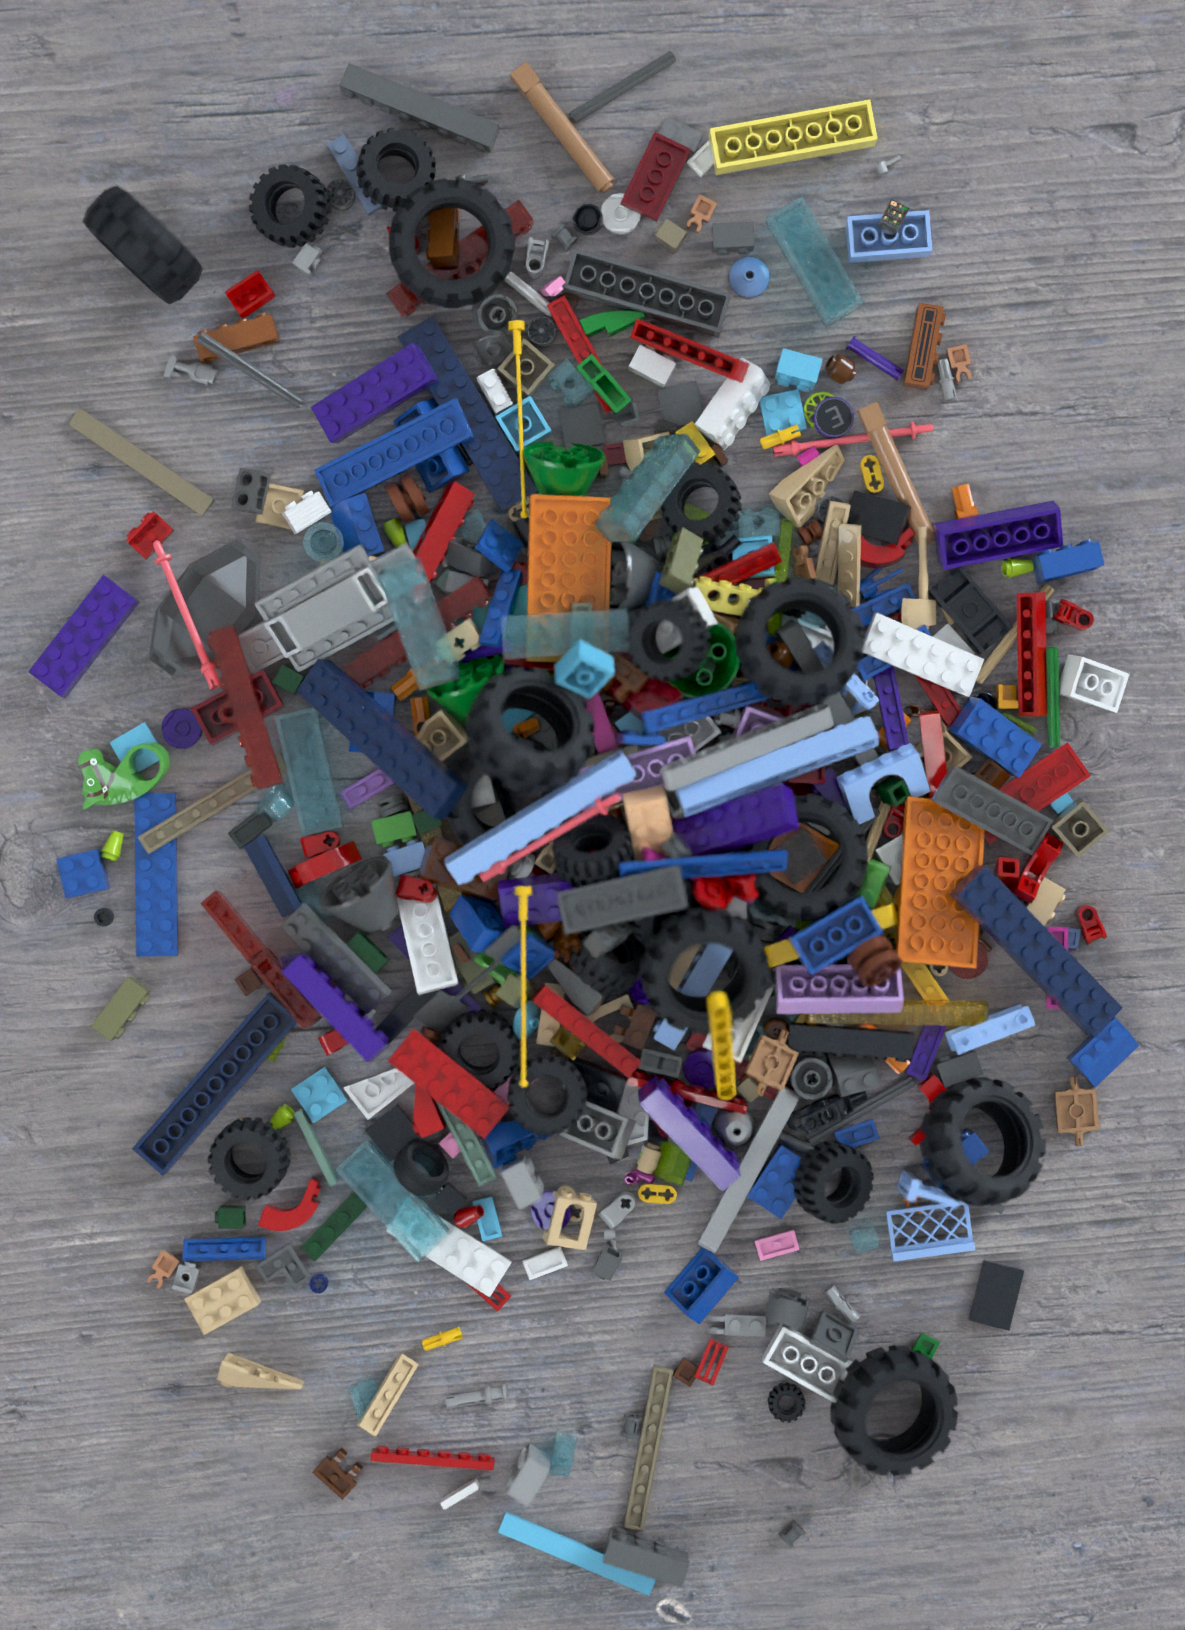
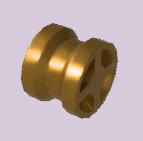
M494 984L489 991L485 990L482 992L492 1009L496 1008L498 1003L505 1002L496 995L500 989L497 984Z

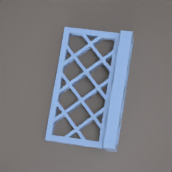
M902 1169L896 1189L907 1200L915 1202L916 1196L919 1195L957 1208L959 1202L939 1188L921 1183L910 1171Z
M957 1200L959 1202L958 1206H964V1213L959 1219L951 1213L954 1207L943 1203L886 1210L891 1246L890 1252L893 1261L975 1250L968 1205L962 1200ZM941 1208L946 1213L938 1222L930 1215L935 1209ZM921 1211L926 1215L919 1225L910 1219L914 1212ZM900 1214L905 1219L897 1227L892 1223L891 1215ZM948 1215L957 1220L951 1230L942 1225ZM928 1218L937 1224L931 1233L922 1228ZM907 1221L916 1226V1229L910 1236L901 1230ZM960 1223L966 1227L967 1236L958 1237L953 1233ZM939 1227L948 1232L946 1237L941 1240L933 1236ZM919 1229L928 1235L925 1241L920 1243L913 1239ZM899 1232L908 1238L903 1245L895 1246L894 1238Z

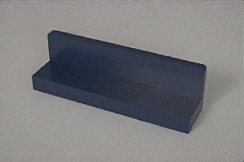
M261 835L255 841L245 845L244 848L280 915L285 917L295 912L303 903L266 835Z

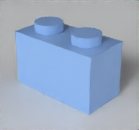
M418 839L407 842V847L399 849L397 845L387 849L388 853L383 855L392 863L393 877L420 869L426 849L423 841L419 842Z

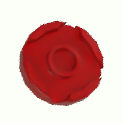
M719 876L697 877L694 881L693 894L709 910H724L730 905L733 898L732 890L730 887L727 888L726 882Z

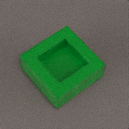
M920 1332L912 1351L919 1350L932 1359L940 1342Z

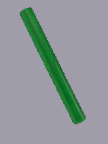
M1047 647L1048 746L1057 748L1060 747L1058 647Z

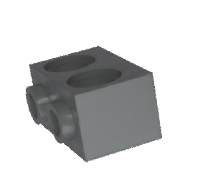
M240 468L231 508L242 512L263 515L271 475L260 470Z
M627 921L602 926L595 929L583 944L593 957L597 959L622 944L633 932V929Z
M643 1048L638 1070L678 1080L683 1058Z

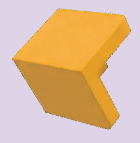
M995 685L997 710H1017L1016 686Z

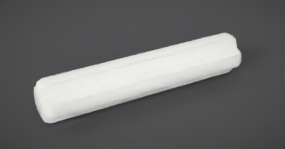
M513 272L508 273L505 282L544 314L551 317L546 307L550 302Z

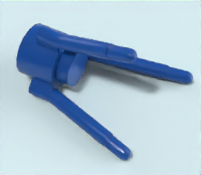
M876 568L866 578L860 580V593L863 598L872 600L895 589L876 592L878 591V585L903 572V568L874 582L872 578L883 569Z

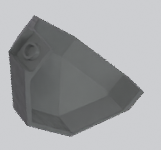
M237 539L189 564L177 580L208 659L214 664L227 660L235 649L231 639L249 629L259 616V611L254 604L260 600V556ZM170 590L155 612L149 660L164 669L171 676L199 669L202 663L172 590Z

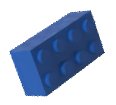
M970 697L948 730L982 756L993 760L1008 775L1020 778L1042 745L982 699Z
M858 896L842 908L836 909L829 913V915L820 918L788 937V940L808 974L812 975L853 951L864 941L880 935L883 931L864 898Z

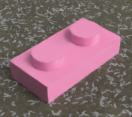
M561 276L554 277L539 291L544 297L556 296L564 289L562 285L566 282Z
M794 1229L754 1240L760 1261L800 1250Z

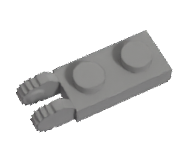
M731 1313L709 1315L708 1320L724 1321V1328H708V1333L765 1337V1315Z

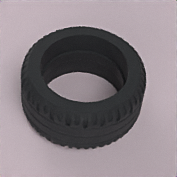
M424 1141L408 1143L394 1160L393 1167L396 1178L406 1190L415 1195H433L442 1187L449 1176V1166L444 1155L435 1146ZM413 1161L421 1164L427 1170L429 1176L422 1173Z

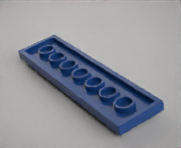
M453 399L318 467L314 472L330 507L474 437L458 400Z
M146 793L134 799L136 957L178 956L177 838L149 855L138 839V836L177 813L176 793Z

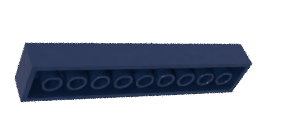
M431 316L399 335V342L403 348L414 343L422 349L439 380L428 387L438 407L453 399L458 400L474 437L462 442L461 445L501 512L505 514L509 512V509L522 502L520 460L436 320ZM525 470L526 499H528L530 495L538 494V491Z
M317 659L296 692L432 818L446 819L468 785L331 660Z
M976 864L949 893L1086 1035L1096 1038L1123 1008L985 865Z
M271 992L267 993L132 1149L162 1176L168 1173L301 1018Z

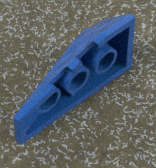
M517 1121L496 1124L485 1139L482 1138V1143L487 1157L493 1168L496 1169L516 1159L517 1156L515 1154L521 1150L526 1149L528 1151L532 1149L537 1140H546L551 1136L534 1134L533 1131L524 1129Z

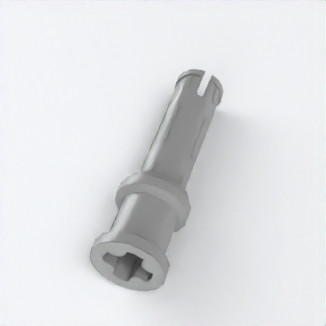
M506 1383L493 1388L486 1386L483 1390L446 1396L447 1409L480 1403L492 1405V1402H509Z

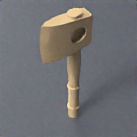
M918 527L919 599L903 598L902 624L913 629L921 625H926L927 629H929V626L936 625V600H929L927 527Z

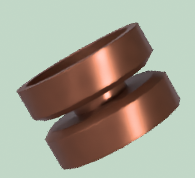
M409 472L401 476L399 480L404 490L400 491L397 484L393 481L384 486L405 526L415 520L410 508L414 507L417 514L421 517L430 513L421 489L417 483L415 484Z
M876 936L864 941L848 957L849 965L855 972H858L857 977L865 987H872L885 982L902 965V960L892 950V945L885 936Z

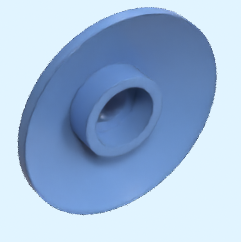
M745 257L739 259L732 266L729 273V282L734 292L746 298L756 297L767 288L769 271L761 260L754 257ZM748 272L752 273L753 278L748 279L746 274Z

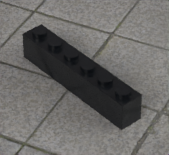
M790 1022L788 1047L799 1054H804L805 1051H813L814 1055H825V1052L833 1053V1056L846 1057V1054H852L854 1058L865 1059L866 1056H875L874 1059L887 1060V1057L895 1058V1061L908 1062V1059H912L914 1032Z

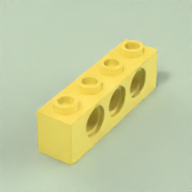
M702 576L699 579L693 578L695 579L693 588H699L710 610L739 616L742 615L745 607L748 605V600L755 597L762 589H751V586L746 584L734 586L731 585V582L720 580L719 583L712 582V579ZM711 590H717V595L714 598L708 597V593ZM737 594L735 601H728L729 595Z

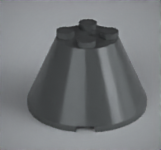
M611 536L609 618L618 617L646 605L655 572H662L665 565L663 561L655 559L620 536Z
M386 856L372 857L352 866L350 873L343 878L339 875L323 891L319 900L322 909L363 931L365 935H370L379 929L381 931L388 929L391 926L390 921L399 914L392 863Z

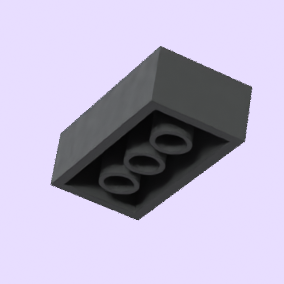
M619 1527L615 1529L610 1528L603 1549V1563L677 1587H683L690 1564L687 1552L668 1547L666 1543L660 1540H654V1542L646 1540V1537L641 1534H628L626 1530Z

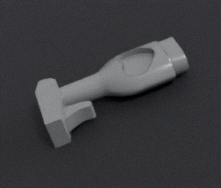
M172 355L168 360L164 377L167 379H171V377L181 378V375L175 372L177 369L187 372L192 380L208 385V383L214 384L218 370L214 369L212 365L202 362H195L191 365L179 362Z

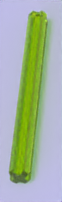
M782 520L778 552L782 562L776 564L774 581L779 583L785 581L788 574L793 522L790 520ZM783 612L771 617L768 633L775 636L774 631L782 625Z

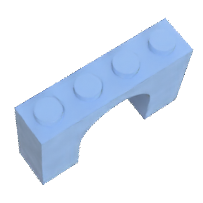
M911 743L903 745L888 754H883L871 762L864 763L860 767L836 777L848 813L857 820L858 824L875 817L869 800V793L873 784L885 775H899L904 780L911 797H919L930 792L919 753Z

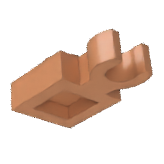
M699 194L690 211L694 218L688 220L686 228L689 229L691 224H697L696 233L699 234L702 229V221L709 222L718 203Z
M967 344L947 348L946 353L950 370H957L955 374L956 382L959 383L961 381L960 374L962 373L966 375L967 380H970L971 372L966 368V366L971 365Z
M807 545L793 548L792 555L797 561L793 563L796 577L803 576L806 581L817 578L813 560L808 558Z
M163 1249L152 1266V1269L156 1270V1272L148 1277L147 1282L150 1283L153 1278H157L159 1283L156 1288L159 1289L164 1283L163 1277L165 1276L169 1279L181 1260Z

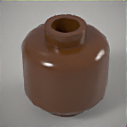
M842 354L832 355L825 365L827 377L839 384L852 381L856 375L854 361Z
M776 641L767 646L769 654L777 664L784 669H788L792 665L794 657L785 643Z
M770 1018L763 1024L762 1034L772 1040H777L780 1035L778 1029H780V1032L781 1029L789 1032V1027L781 1018Z

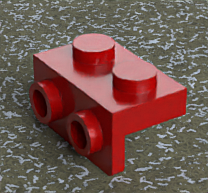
M256 270L225 291L226 296L242 319L276 297L259 270Z
M154 511L151 514L148 512L141 519L142 523L137 528L131 529L127 534L128 538L125 540L146 560L155 551L153 542L158 540L162 544L174 531Z

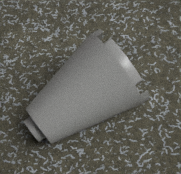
M723 1109L716 1116L714 1132L716 1136H719L724 1141L726 1146H742L753 1136L755 1125L748 1111H746V1114ZM735 1128H739L737 1132H733Z

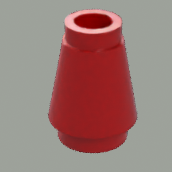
M481 1205L458 1209L454 1214V1222L459 1228H468L484 1216V1209Z

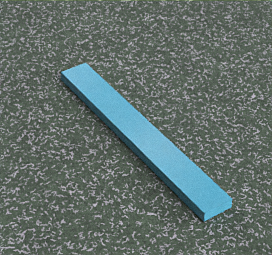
M509 1512L505 1513L498 1533L648 1596L656 1581L655 1579L603 1563V1552Z

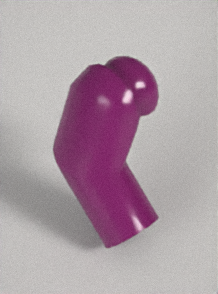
M636 1168L626 1173L624 1181L627 1185H633L642 1180L652 1184L656 1175L644 1173Z

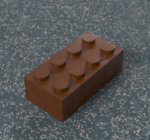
M436 836L428 839L417 878L492 904L500 901L498 881L506 880L510 865L506 867L504 874H498L487 882H484L478 873L474 875L475 877L470 882H463L459 885L447 868L444 858L464 846Z

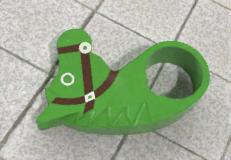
M145 742L134 746L128 751L117 769L110 763L104 762L102 753L96 748L80 753L78 764L84 775V784L81 792L86 798L83 809H87L95 804L114 805L127 802L153 790L162 782L170 769V757L166 749L155 742ZM142 748L153 751L159 759L160 769L155 778H144L143 775L137 773L135 757Z

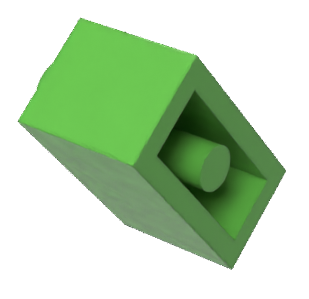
M409 811L372 820L371 823L377 845L382 844L384 848L395 845L394 841L402 839V843L414 840V836H417L418 833L411 817L413 812Z
M874 859L869 861L866 877L856 897L862 896L871 908L877 906L892 866Z

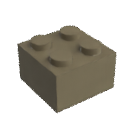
M523 338L521 341L522 355H520L521 394L527 398L529 396L532 397L554 372L555 364ZM512 351L497 370L501 377L517 389L516 355Z
M1081 798L1075 800L1057 815L1050 826L1077 858L1110 832Z

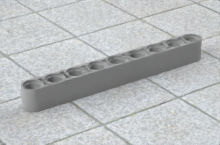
M816 705L663 766L660 770L666 789L675 790L831 728L834 726L829 705Z
M786 1086L783 1091H777L739 1162L741 1176L723 1191L696 1244L713 1253H716L800 1098L796 1091Z

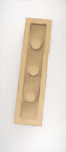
M829 501L815 566L816 579L834 585L838 566L839 525L842 523L847 524L851 507L850 504Z
M842 523L839 525L838 593L841 591L851 601L849 606L857 607L860 605L861 525Z
M399 1354L358 1422V1427L376 1437L419 1364L404 1354Z

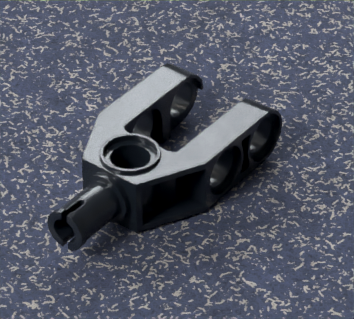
M733 534L721 546H717L715 543L701 546L703 551L697 560L699 565L696 572L705 564L708 565L707 572L731 562L728 559V555L742 545L740 540Z
M865 1091L843 1097L834 1094L792 1112L787 1120V1125L792 1130L817 1132L854 1111L853 1105L867 1100V1094ZM798 1115L801 1118V1124L795 1127L793 1119Z

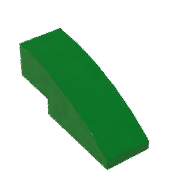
M610 311L579 320V323L588 338L603 331L606 332L609 338L634 326L637 318L645 321V315L643 312Z
M592 354L576 367L577 372L615 414L632 401Z

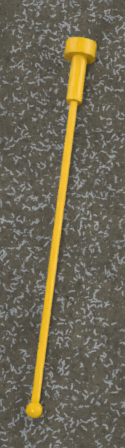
M513 320L508 322V331L513 332V353L516 355L522 496L520 516L527 518L520 355H522L521 331L525 330V322Z
M516 886L515 895H519V920H521V1080L519 1084L521 1087H526L528 1082L526 1080L525 920H527V895H532V887Z

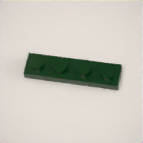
M357 1188L300 1248L315 1262L372 1201Z

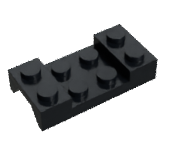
M962 566L957 567L928 591L931 598L936 600V604L940 608H943L979 655L1013 628Z

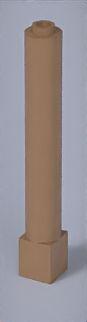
M524 62L510 73L511 81L523 97L528 99L599 193H607L614 187L612 183L615 179L543 87L541 80L530 65Z
M876 401L857 410L856 413L865 433L868 434L898 502L911 507L907 522L910 529L915 533L914 538L917 545L919 544L918 527H927V545L933 543L935 532L886 426L887 422L878 402Z

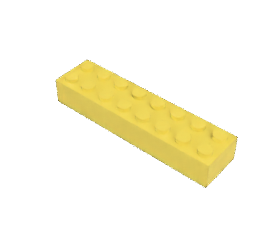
M870 100L710 128L708 135L716 175L874 147L878 140Z

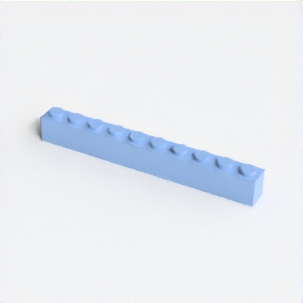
M869 716L865 718L859 717L849 724L837 725L830 731L816 733L811 738L801 739L792 745L781 747L773 752L766 753L675 789L676 797L684 816L687 817L878 746L879 736Z
M620 749L570 780L567 785L552 791L444 858L445 864L459 885L463 882L468 883L475 877L474 875L489 870L495 862L507 859L511 852L516 849H523L532 839L541 838L545 831L550 828H557L566 818H572L578 815L584 807L594 805L596 798L610 795L616 790V787L621 784L630 783L634 776H636V773Z

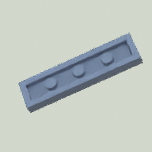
M345 134L328 143L329 150L346 179L353 186L354 192L368 216L381 209L382 205L379 203L376 206L372 204L371 197L366 198L363 194V188L359 187L357 177L359 158Z

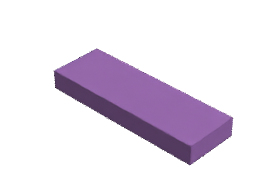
M378 769L340 791V794L351 810L395 783L383 771Z

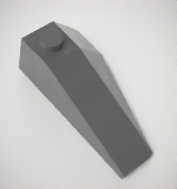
M559 956L557 959L554 958L547 964L571 1002L576 1005V1010L581 1014H594L611 996L610 992L608 994L600 993V990L595 991L590 988V985H585L581 981L582 978L576 976L570 964H565L562 956Z

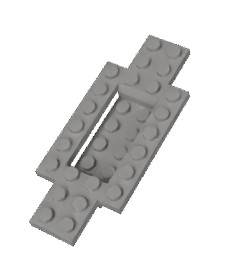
M407 543L398 546L373 561H370L359 544L256 601L254 605L264 621L236 635L231 641L252 674L284 657H288L297 672H300L315 664L318 658L324 659L402 617L403 613L395 602L394 597L424 582L428 577ZM351 575L350 577L346 578L345 580H343V581L337 583L336 585H334V586H332V587L326 589L325 591H323V592H321V593L315 595L314 597H312V598L306 600L305 602H303V603H301V604L295 606L294 608H292V609L286 611L285 613H283V611H285V610L291 608L292 606H294V605L300 603L301 601H303V600H305V599L311 597L312 595H314V594L320 592L321 590H323V589H325V588L331 586L332 584H334V583H336V582L342 580L343 578H345V577Z

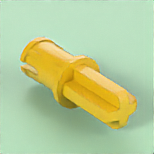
M795 424L781 431L777 429V432L760 438L762 448L765 450L778 444L784 445L786 441L801 437L800 431L791 434V432L799 429L798 425Z
M458 1326L445 1332L439 1331L440 1334L423 1339L422 1346L425 1351L442 1345L446 1347V1344L462 1340L463 1336L460 1327Z

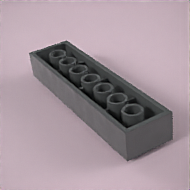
M575 248L565 278L566 283L563 285V293L624 311L643 312L645 317L719 338L731 293Z

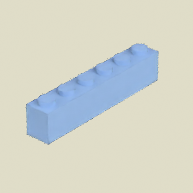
M705 943L704 950L702 952L698 951L693 959V962H695L693 969L688 968L683 979L686 981L683 986H678L676 990L693 997L707 996L733 950L724 945ZM663 1018L662 1022L657 1021L652 1030L655 1032L653 1039L675 1051L687 1028L685 1031H680L668 1025L666 1018Z

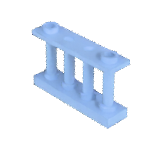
M821 641L813 650L820 662L827 667L832 661L833 651L830 646ZM855 674L839 691L842 698L850 691L858 700L849 708L853 715L862 707L869 711L879 701L873 691L869 690Z
M1021 1003L945 1031L944 1034L952 1052L956 1050L959 1055L1035 1026V1022L1029 1007H1022Z

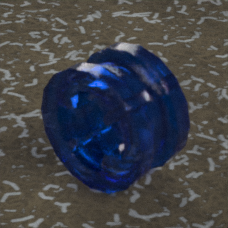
M316 1274L311 1278L309 1287L314 1293H323L328 1287V1279L323 1274ZM319 1278L322 1279V1285L324 1287L321 1288L320 1286L319 1288H316V1283L314 1282V1280L317 1279L318 1281Z

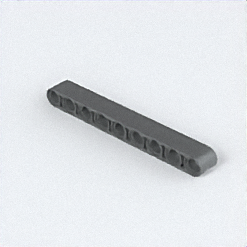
M790 620L774 631L778 641L785 643L794 657L792 664L799 674H809L824 669L802 630L794 620ZM839 692L836 695H831L825 701L817 703L818 705H829L834 722L832 729L837 725H846L855 720L854 715ZM874 748L849 756L856 768L879 758Z

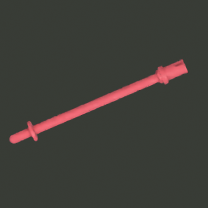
M910 421L909 427L891 429L889 432L892 438L911 435V438L914 440L916 439V434L931 432L934 430V426L932 424L915 426L914 421ZM867 433L804 443L791 440L790 443L773 446L774 458L786 455L797 456L800 451L808 450L813 446L819 449L871 440Z
M156 540L153 542V547L158 557L154 561L155 565L162 566L202 663L201 674H204L209 689L215 690L217 689L216 686L218 688L222 686L215 670L217 667L208 659L169 564L172 556L170 554L165 555L160 541Z
M613 794L603 801L600 798H596L595 806L533 841L523 849L511 854L507 859L495 862L489 870L479 872L480 878L487 882L498 874L502 875L506 872L507 866L599 812L603 815L608 814L607 808L618 802L620 795Z

